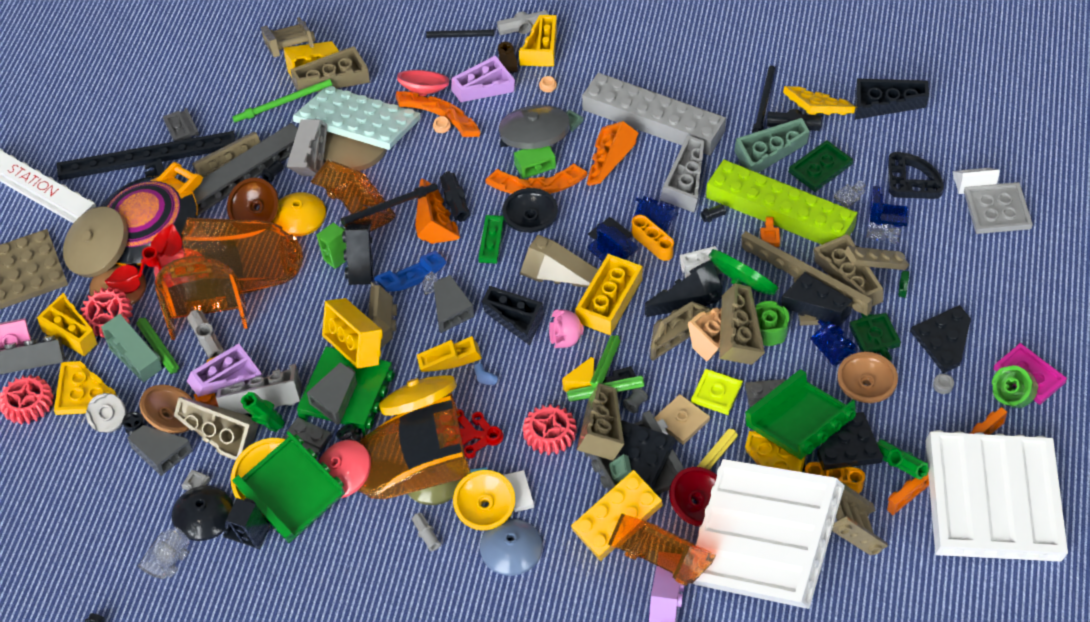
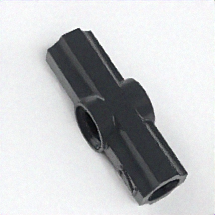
M796 109L789 110L787 113L768 111L767 127H774L802 118L808 130L820 131L822 116L802 114L801 111Z
M445 172L440 177V182L444 190L446 204L448 207L450 206L455 220L459 222L465 221L470 216L466 204L464 190L462 186H459L455 173Z

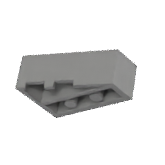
M320 119L300 120L287 168L301 176L322 177L327 124Z

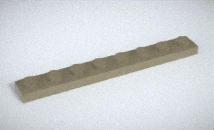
M747 231L741 235L742 248L746 252L752 253L761 260L771 263L794 278H799L804 272L852 299V308L859 313L868 316L872 311V299Z

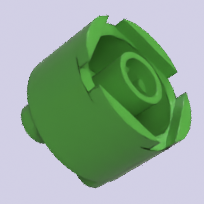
M774 301L758 303L755 309L763 346H774L783 343L788 333V310L784 306L782 308L777 305V302Z
M1007 366L995 373L992 379V389L995 398L999 402L1013 408H1023L1029 405L1036 397L1038 383L1029 371L1019 366ZM1013 384H1016V390L1012 387Z

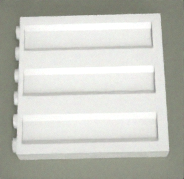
M941 430L929 433L925 442L929 468L928 476L935 555L1062 561L1068 554L1053 438H1046L1044 436L1025 437L1024 435L1005 436L1004 434L985 435L980 432L967 434L961 431L948 433Z
M722 459L721 466L717 470L715 485L711 490L709 505L705 509L704 521L699 528V537L693 548L691 563L687 567L686 579L694 585L809 609L845 485L834 477Z

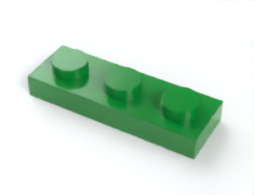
M485 216L478 257L479 263H498L504 226L503 216Z

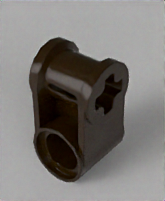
M501 42L498 45L499 61L509 73L518 72L513 45L510 42Z

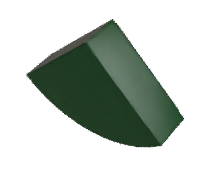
M903 271L901 273L899 297L906 298L910 271Z

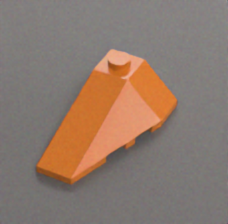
M624 121L602 127L595 143L597 152L592 157L595 162L590 167L587 185L600 184L636 144V138L639 133Z
M423 178L420 180V186L426 187L431 185L430 182ZM439 190L428 193L425 197L418 199L415 222L417 236L431 244L458 240L460 238L457 224L454 221L451 222L449 218L451 215L450 211L442 205L444 200Z

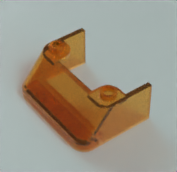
M329 159L311 180L313 184L324 187L330 198L341 200L351 214L386 202L366 175L356 169ZM391 208L359 220L372 219L371 232L390 223L396 217V214Z
M621 513L608 543L609 546L626 551L624 555L631 559L643 558L673 574L672 578L685 586L688 583L693 584L714 562L716 554L653 523Z

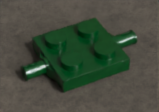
M861 313L862 318L849 323V327L861 352L881 353L883 357L890 361L892 357L888 350L900 347L901 341L887 313L869 314L868 316Z

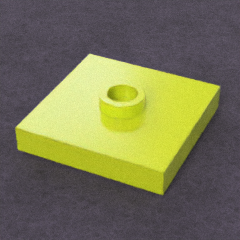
M705 369L691 398V403L729 415L743 381Z

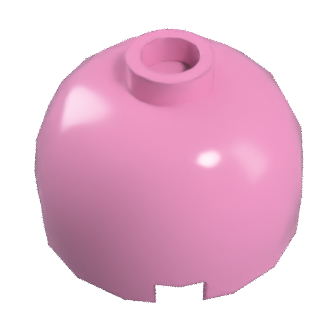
M555 310L551 316L555 317L554 322H550L549 325L551 344L555 343L554 348L571 347L577 343L583 334V324H581L580 319L575 313L569 310Z

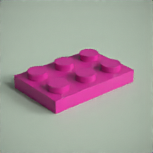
M1021 343L994 365L996 372L1007 366H1019L1029 371L1038 383V390L1034 401L1039 405L1062 387L1067 380L1065 376Z

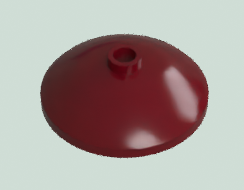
M689 467L680 471L672 480L669 489L670 502L674 511L685 522L698 527L703 524L705 509L709 505L711 490L717 479V475L714 472L703 467Z

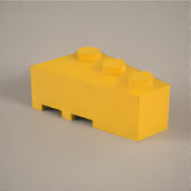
M539 15L529 37L527 36L525 44L519 50L520 66H554L557 15Z
M332 41L313 43L314 47L312 48L308 44L283 48L290 76V69L337 53L339 50Z
M64 293L37 317L42 332L49 336L55 335V338L61 337L62 344L84 357L97 345L93 329L82 315L77 312Z

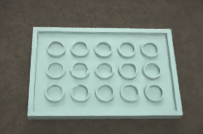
M329 86L321 90L295 113L293 121L300 123L301 119H320L327 124L328 132L390 150L420 120L421 113Z

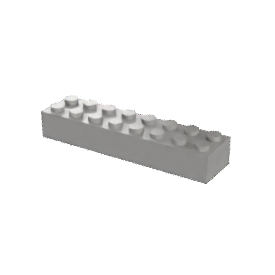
M597 73L582 95L584 111L618 123L624 121L634 129L681 146L687 135L704 141L703 153L709 156L725 133L726 117L601 73Z

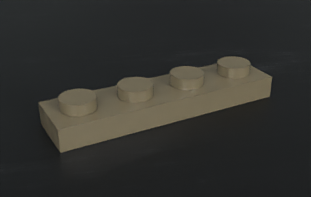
M252 132L192 163L195 172L205 178L224 164L260 143L259 137L256 132Z
M848 246L844 250L852 265L897 270H906L909 266L905 255L900 251Z

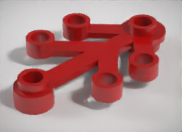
M461 409L454 410L452 416L453 421L460 423L463 428L442 426L440 420L434 419L437 436L440 434L461 436L453 442L446 443L444 447L459 443L460 446H463L474 438L480 439L473 445L465 446L464 455L468 459L474 458L476 452L487 445L495 446L500 444L504 438L502 430L496 426H490L481 412L472 414V422L474 425H480L483 431L476 430L464 416V412Z

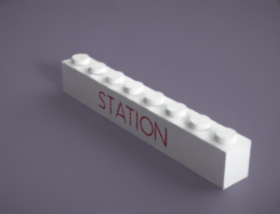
M0 149V182L72 223L88 210L96 208V204L92 200L85 199L78 192L71 191L66 185L57 183L52 177L43 175L39 170H34L27 163L18 161L13 155H8Z

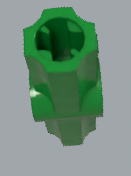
M248 392L242 396L241 403L243 408L252 415L251 420L263 424L270 431L277 432L283 428L285 421L274 410L275 405L261 399L254 392Z
M883 439L877 442L883 460L888 462L890 466L897 467L917 479L927 476L929 471L927 462Z

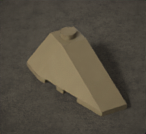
M537 235L528 248L520 274L539 282L549 280L554 281V284L564 282L571 283L573 286L588 288L598 269L555 241Z
M184 397L178 398L174 417L190 430L197 432L203 437L202 440L214 446L221 455L233 460H237L238 456L252 444L259 423L254 422L247 415Z

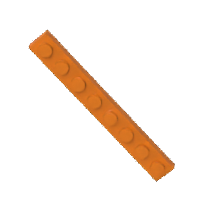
M1002 407L996 412L992 411L983 423H977L969 434L980 432L985 435H991L1005 423L1008 412ZM928 474L922 479L914 478L913 480H908L899 492H893L888 498L887 511L892 515L896 514L929 486Z

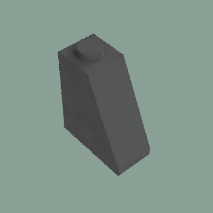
M451 275L434 282L440 333L474 317L472 303Z
M340 362L307 392L309 404L337 425L341 423L357 385L355 371L350 366L346 367Z
M144 425L134 430L127 437L131 448L160 476L192 452L187 438Z

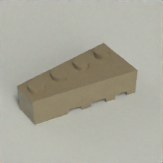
M848 234L814 248V262L827 274H831L832 278L871 298L872 307L883 302V288L870 267L852 265L844 253L848 246L856 247Z

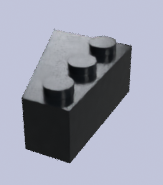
M372 219L356 220L348 223L346 230L342 233L343 243H346V249H344V261H347L345 279H348L349 285L371 284L373 281L372 237L370 234Z
M804 272L783 294L781 307L783 308L784 306L787 310L798 312V315L813 316L816 317V320L840 326L851 314L853 300Z
M489 286L482 300L486 314L530 346L545 314L542 302Z
M236 498L225 522L224 538L260 550L270 527L266 522V518L261 514V510L256 506V502L248 498L244 500Z

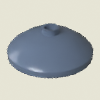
M508 519L501 526L486 530L480 541V554L483 562L489 569L501 575L514 576L523 574L532 569L542 555L543 546L539 532L528 522L519 519Z

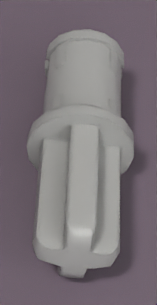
M422 513L414 514L412 521L419 531L418 536L423 538L429 551L437 550L441 543L433 532V526L428 524Z

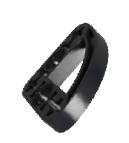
M893 152L889 155V193L893 197L938 199L942 196L944 188L942 178L929 162L918 156L903 152ZM905 165L920 170L930 180L906 179ZM898 172L902 176L895 177L893 173ZM912 187H919L921 190L914 191Z

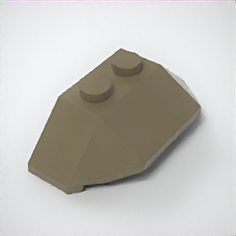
M371 282L368 318L382 329L383 338L380 344V348H382L393 339V331L397 329V323L394 320V316H397V304H394L393 297L380 285Z
M690 302L680 309L672 311L664 319L658 320L653 326L650 359L654 361L690 337L688 323L700 312L705 311L706 313L712 309L695 302Z

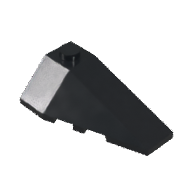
M709 260L694 267L689 271L690 275L682 281L679 278L671 289L662 290L645 303V316L650 317L671 313L690 302L703 306L717 303L722 299V285L713 262Z

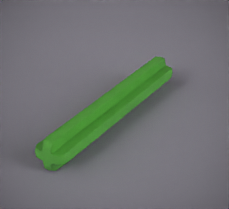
M145 317L139 318L136 325L153 350L158 353L161 362L170 374L177 373L179 365Z
M611 335L590 381L591 388L593 389L596 388L598 383L602 384L620 344L618 335Z
M643 376L602 383L603 385L616 388L617 392L645 386ZM591 386L569 390L567 391L568 400L573 402L588 399L594 389Z

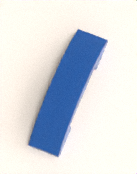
M435 250L421 256L420 262L394 274L389 270L375 276L374 280L385 291L404 290L425 281L446 265L447 261Z

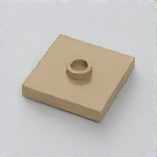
M681 394L654 417L656 422L663 419L668 426L666 428L667 433L674 436L683 445L710 421L709 415Z

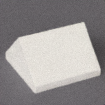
M979 168L953 171V177L959 194H964L965 187L997 184L999 170Z

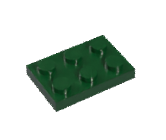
M826 140L791 165L788 172L812 191L816 192L853 164V159Z

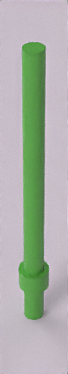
M328 79L253 109L250 107L245 109V112L232 116L233 121L236 123L246 118L249 120L254 118V115L332 86V82Z

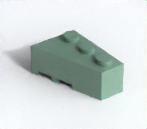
M118 314L101 326L109 350L143 383L162 370L161 358L158 353L153 352L149 348L148 344L142 340L121 314Z

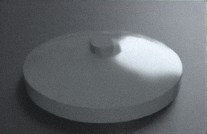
M534 105L517 109L506 115L499 124V133L502 141L511 147L519 149H537L550 146L562 140L570 130L568 114L560 108L548 105Z

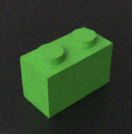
M550 146L537 149H522L514 152V165L522 179L555 169V155Z
M333 222L316 234L323 260L336 269L346 262L344 261L346 243H343L342 233L345 229Z

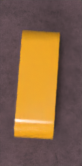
M634 216L632 218L633 237L660 260L668 261L672 259L674 255V240L646 216Z
M810 462L806 465L804 472L828 477L834 476L858 494L863 490L865 473L858 468L845 467L823 470L820 462Z

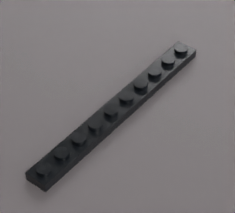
M234 131L58 162L57 175L60 181L142 166L158 161V159L164 162L213 153L236 141Z

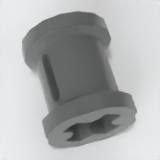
M641 388L633 389L628 399L623 400V406L626 410L635 414L638 412V407L642 402L647 401L648 395Z

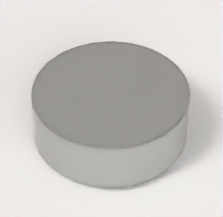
M939 374L935 377L933 382L935 391L941 394H948L953 390L954 380L951 376Z

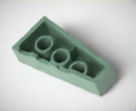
M800 118L736 138L734 152L742 167L759 173L806 145L810 131L804 120Z

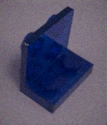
M873 186L870 202V222L876 225L908 226V207L884 204V194H880V187Z

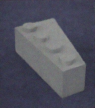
M687 135L664 183L660 197L661 201L694 213L698 200L704 149L703 140Z
M296 363L289 365L290 369L281 372L280 369L272 371L273 374L263 378L259 375L253 377L246 384L241 381L218 389L216 395L218 406L241 414H250L243 408L241 403L242 396L248 392H254L261 399L275 405L274 409L278 406H291L300 402L302 383Z

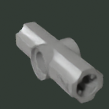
M546 10L532 14L518 12L514 18L497 21L499 35L513 32L527 34L531 31L539 15H548Z
M196 309L191 311L187 316V320L207 357L210 359L222 354L224 350L202 310Z

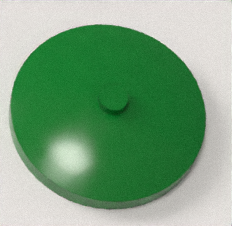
M712 249L708 255L714 265L732 280L730 283L733 285L736 283L750 286L753 291L773 296L779 289L773 282L754 269L723 252Z

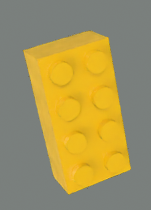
M608 254L575 308V314L580 319L581 324L611 336L642 282L643 266Z
M346 298L325 301L322 336L356 368L379 365V357L381 356L380 344L383 338L382 329Z
M633 470L576 520L571 527L573 532L592 553L602 561L663 506L662 500Z

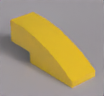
M472 336L457 343L450 340L417 354L421 372L451 369L482 359L478 343Z

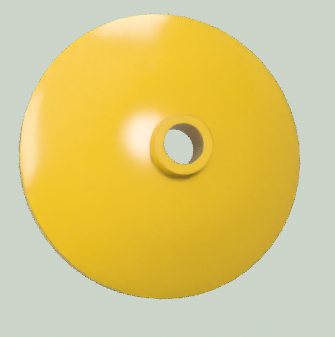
M292 193L279 200L278 213L272 223L279 232L285 235H308L316 231L324 223L326 208L323 201L311 193Z
M491 470L472 472L459 482L454 491V510L458 518L470 528L476 530L497 528L509 519L514 510V489L508 479L498 472ZM484 502L489 503L487 507H482Z

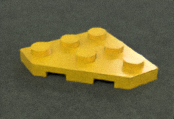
M784 86L783 93L790 100L796 102L799 107L805 109L808 114L816 115L817 113L831 115L832 113L846 115L847 113L855 112L856 107L845 99L839 98L838 101L835 98L829 97L830 95L817 91L813 93L800 86Z
M81 361L62 362L54 412L56 415L84 414L90 400L95 396L103 393L117 395L102 379L89 371Z
M749 431L745 449L757 465L802 472L806 456L800 460L757 432Z

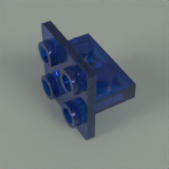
M643 196L642 199L636 198L639 204L634 216L644 215L661 230L668 232L674 215L678 216L679 214L674 211L675 207L661 202L658 205L659 201Z
M601 223L597 226V239L587 246V250L602 262L608 254L626 260L638 250V245L614 226L607 227Z
M822 319L818 321L821 328L810 339L833 366L836 367L850 353H858L854 349L856 345L849 338L846 339L843 336L844 331L838 325L834 326L829 320L827 322Z

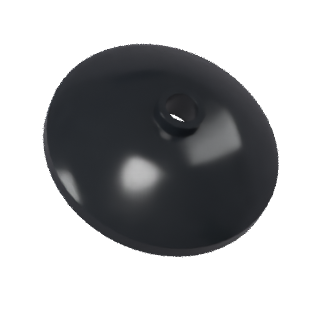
M537 188L521 189L512 193L505 200L502 208L503 218L511 228L525 233L539 232L548 228L556 220L558 214L557 202L551 194Z
M214 486L192 488L182 494L175 502L172 509L173 525L181 536L190 540L205 541L215 538L224 532L226 519L233 507L232 500L225 491Z

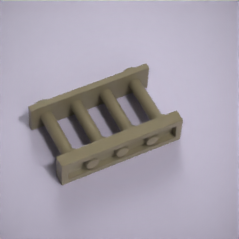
M297 17L298 25L275 31L270 30L268 26L260 27L264 43L273 57L280 56L279 51L282 48L307 42L311 48L314 47V33L308 29L306 22L302 21L300 17Z
M845 485L836 514L837 522L834 523L832 531L869 555L878 554L882 549L888 547L887 542L876 536L872 530L868 516L876 511L873 503Z

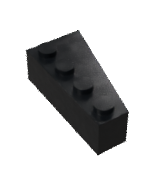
M857 78L855 87V120L926 108L929 97V81Z

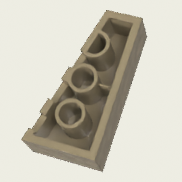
M355 46L290 69L293 85L297 91L328 79L331 80L332 86L336 89L370 83L368 68Z
M735 283L722 295L719 359L752 365L765 354L751 287Z
M598 383L587 402L577 450L614 460L624 445L616 388Z

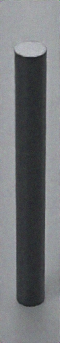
M494 29L426 31V38L494 36Z

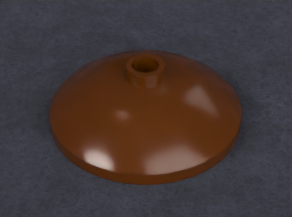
M248 178L238 183L231 191L227 201V213L231 222L237 228L246 232H253L268 227L275 219L279 209V197L276 189L268 181L261 178Z

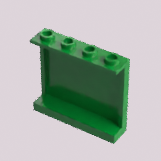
M326 346L297 406L298 416L307 421L309 416L331 421L309 404L307 392L341 362L346 367L350 366L355 371L357 382L341 424H353L354 427L361 428L363 436H366L368 430H371L374 425L375 414H378L380 411L379 403L387 395L389 382H392L394 379L395 371H393L392 362L379 359V365L356 368L337 349Z
M800 369L745 411L746 426L801 460L806 455L811 454L816 447L824 443L831 435L838 432L847 422L854 419L856 416L855 401L852 400L847 405L808 383L806 372Z
M288 431V438L242 478L237 475L232 481L246 498L256 502V506L261 510V514L290 543L338 501L345 492L342 488L344 486L342 481L337 476L333 478L329 474L331 470L324 462L320 464L316 460L317 455L310 448L306 450L302 446L304 444L302 439L297 434L293 436Z

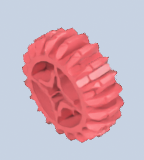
M101 287L99 293L94 290L93 296L88 295L89 301H83L86 307L80 308L83 313L82 317L93 329L94 335L97 337L100 335L105 338L101 326L114 318L117 312L129 324L130 320L128 318L133 317L130 312L133 310L130 304L131 301L124 292H120L116 288L113 290L108 287L105 290ZM103 309H104L106 312L108 311L111 315H108L107 313L105 314V312L103 311Z
M30 374L28 378L24 375L21 379L15 377V381L13 383L8 382V387H3V392L0 393V410L5 418L13 423L18 421L22 425L25 421L30 424L31 420L38 421V417H44V412H50L49 407L53 406L52 400L54 396L52 389L47 384V381L41 380L39 376L34 378Z
M542 404L540 410L535 407L534 413L529 412L528 418H525L523 436L527 441V445L532 446L533 451L539 449L540 454L544 451L548 455L551 452L558 454L559 450L565 452L566 446L571 447L572 441H575L577 433L576 421L573 419L572 413H567L566 408L560 410L559 405L553 408L551 404L545 408Z

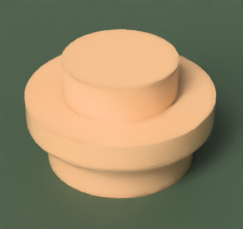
M546 76L541 79L539 87L544 92H552L556 89L557 83L553 77Z
M444 116L437 117L433 123V128L437 133H445L451 127L450 121Z

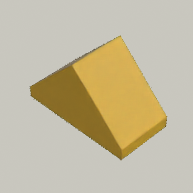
M590 357L562 378L563 390L565 392L592 386L590 381L594 374L593 357Z

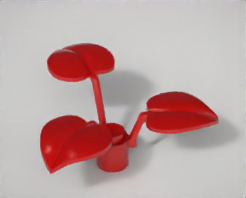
M174 224L160 231L153 238L151 246L143 249V259H141L139 274L136 267L123 265L117 268L105 280L107 286L113 290L115 288L119 289L120 292L125 294L136 291L141 285L138 278L142 277L145 264L149 267H158L165 277L162 280L166 286L188 281L187 275L181 270H172L167 275L160 265V257L163 255L174 256L182 249V238ZM158 283L160 294L166 298L162 287Z

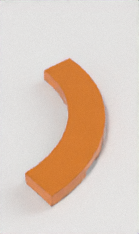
M396 91L399 107L418 108L444 116L459 130L462 137H480V130L476 123L464 115V111L455 105L433 96L428 98L419 96V93Z
M573 163L552 177L529 178L527 180L519 179L517 176L496 169L485 181L491 187L510 194L525 188H537L551 194L574 186L587 177V171Z

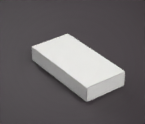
M524 470L505 474L504 477L511 483L515 493L514 512L534 508Z

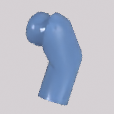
M478 363L474 365L475 375L479 383L485 385H495L497 383V376L485 372L483 364Z

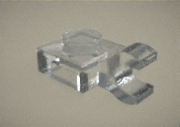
M861 180L853 187L847 184L834 193V199L845 208H849L860 200V196L865 193L866 190L863 188L866 184Z
M870 221L866 237L884 241L887 238L891 243L898 244L900 238L893 235H900L901 229L888 228V224Z

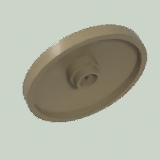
M327 131L323 162L330 168L338 171H362L377 164L384 157L387 149Z
M96 207L82 214L72 224L65 237L63 258L66 266L75 274L85 278L96 277L107 272L117 263L125 250L128 240L126 220L120 213L110 207Z

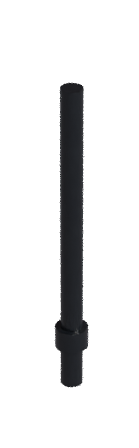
M772 65L768 68L759 111L752 133L764 129L763 121L775 73V67Z
M434 183L426 187L420 186L410 193L341 218V223L346 225L409 200L425 197L428 193L438 190L437 184Z

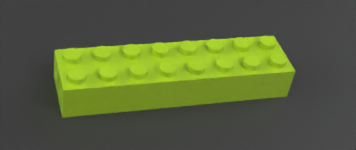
M724 159L707 183L706 198L766 222V217H773L774 226L821 245L846 234L850 236L856 226L858 212Z

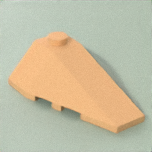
M714 308L706 313L705 311L700 312L688 323L692 347L706 361L720 350L721 308Z

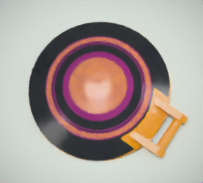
M173 162L160 176H150L132 181L116 190L104 201L101 207H110L120 213L128 226L127 244L116 264L141 265L143 249L151 246L153 238L171 224H174L182 238V242H184L183 237L190 235L195 225V216L198 215V205L193 191L202 183L203 177L198 173L194 174L183 168L181 164ZM179 173L189 180L184 183L174 177Z

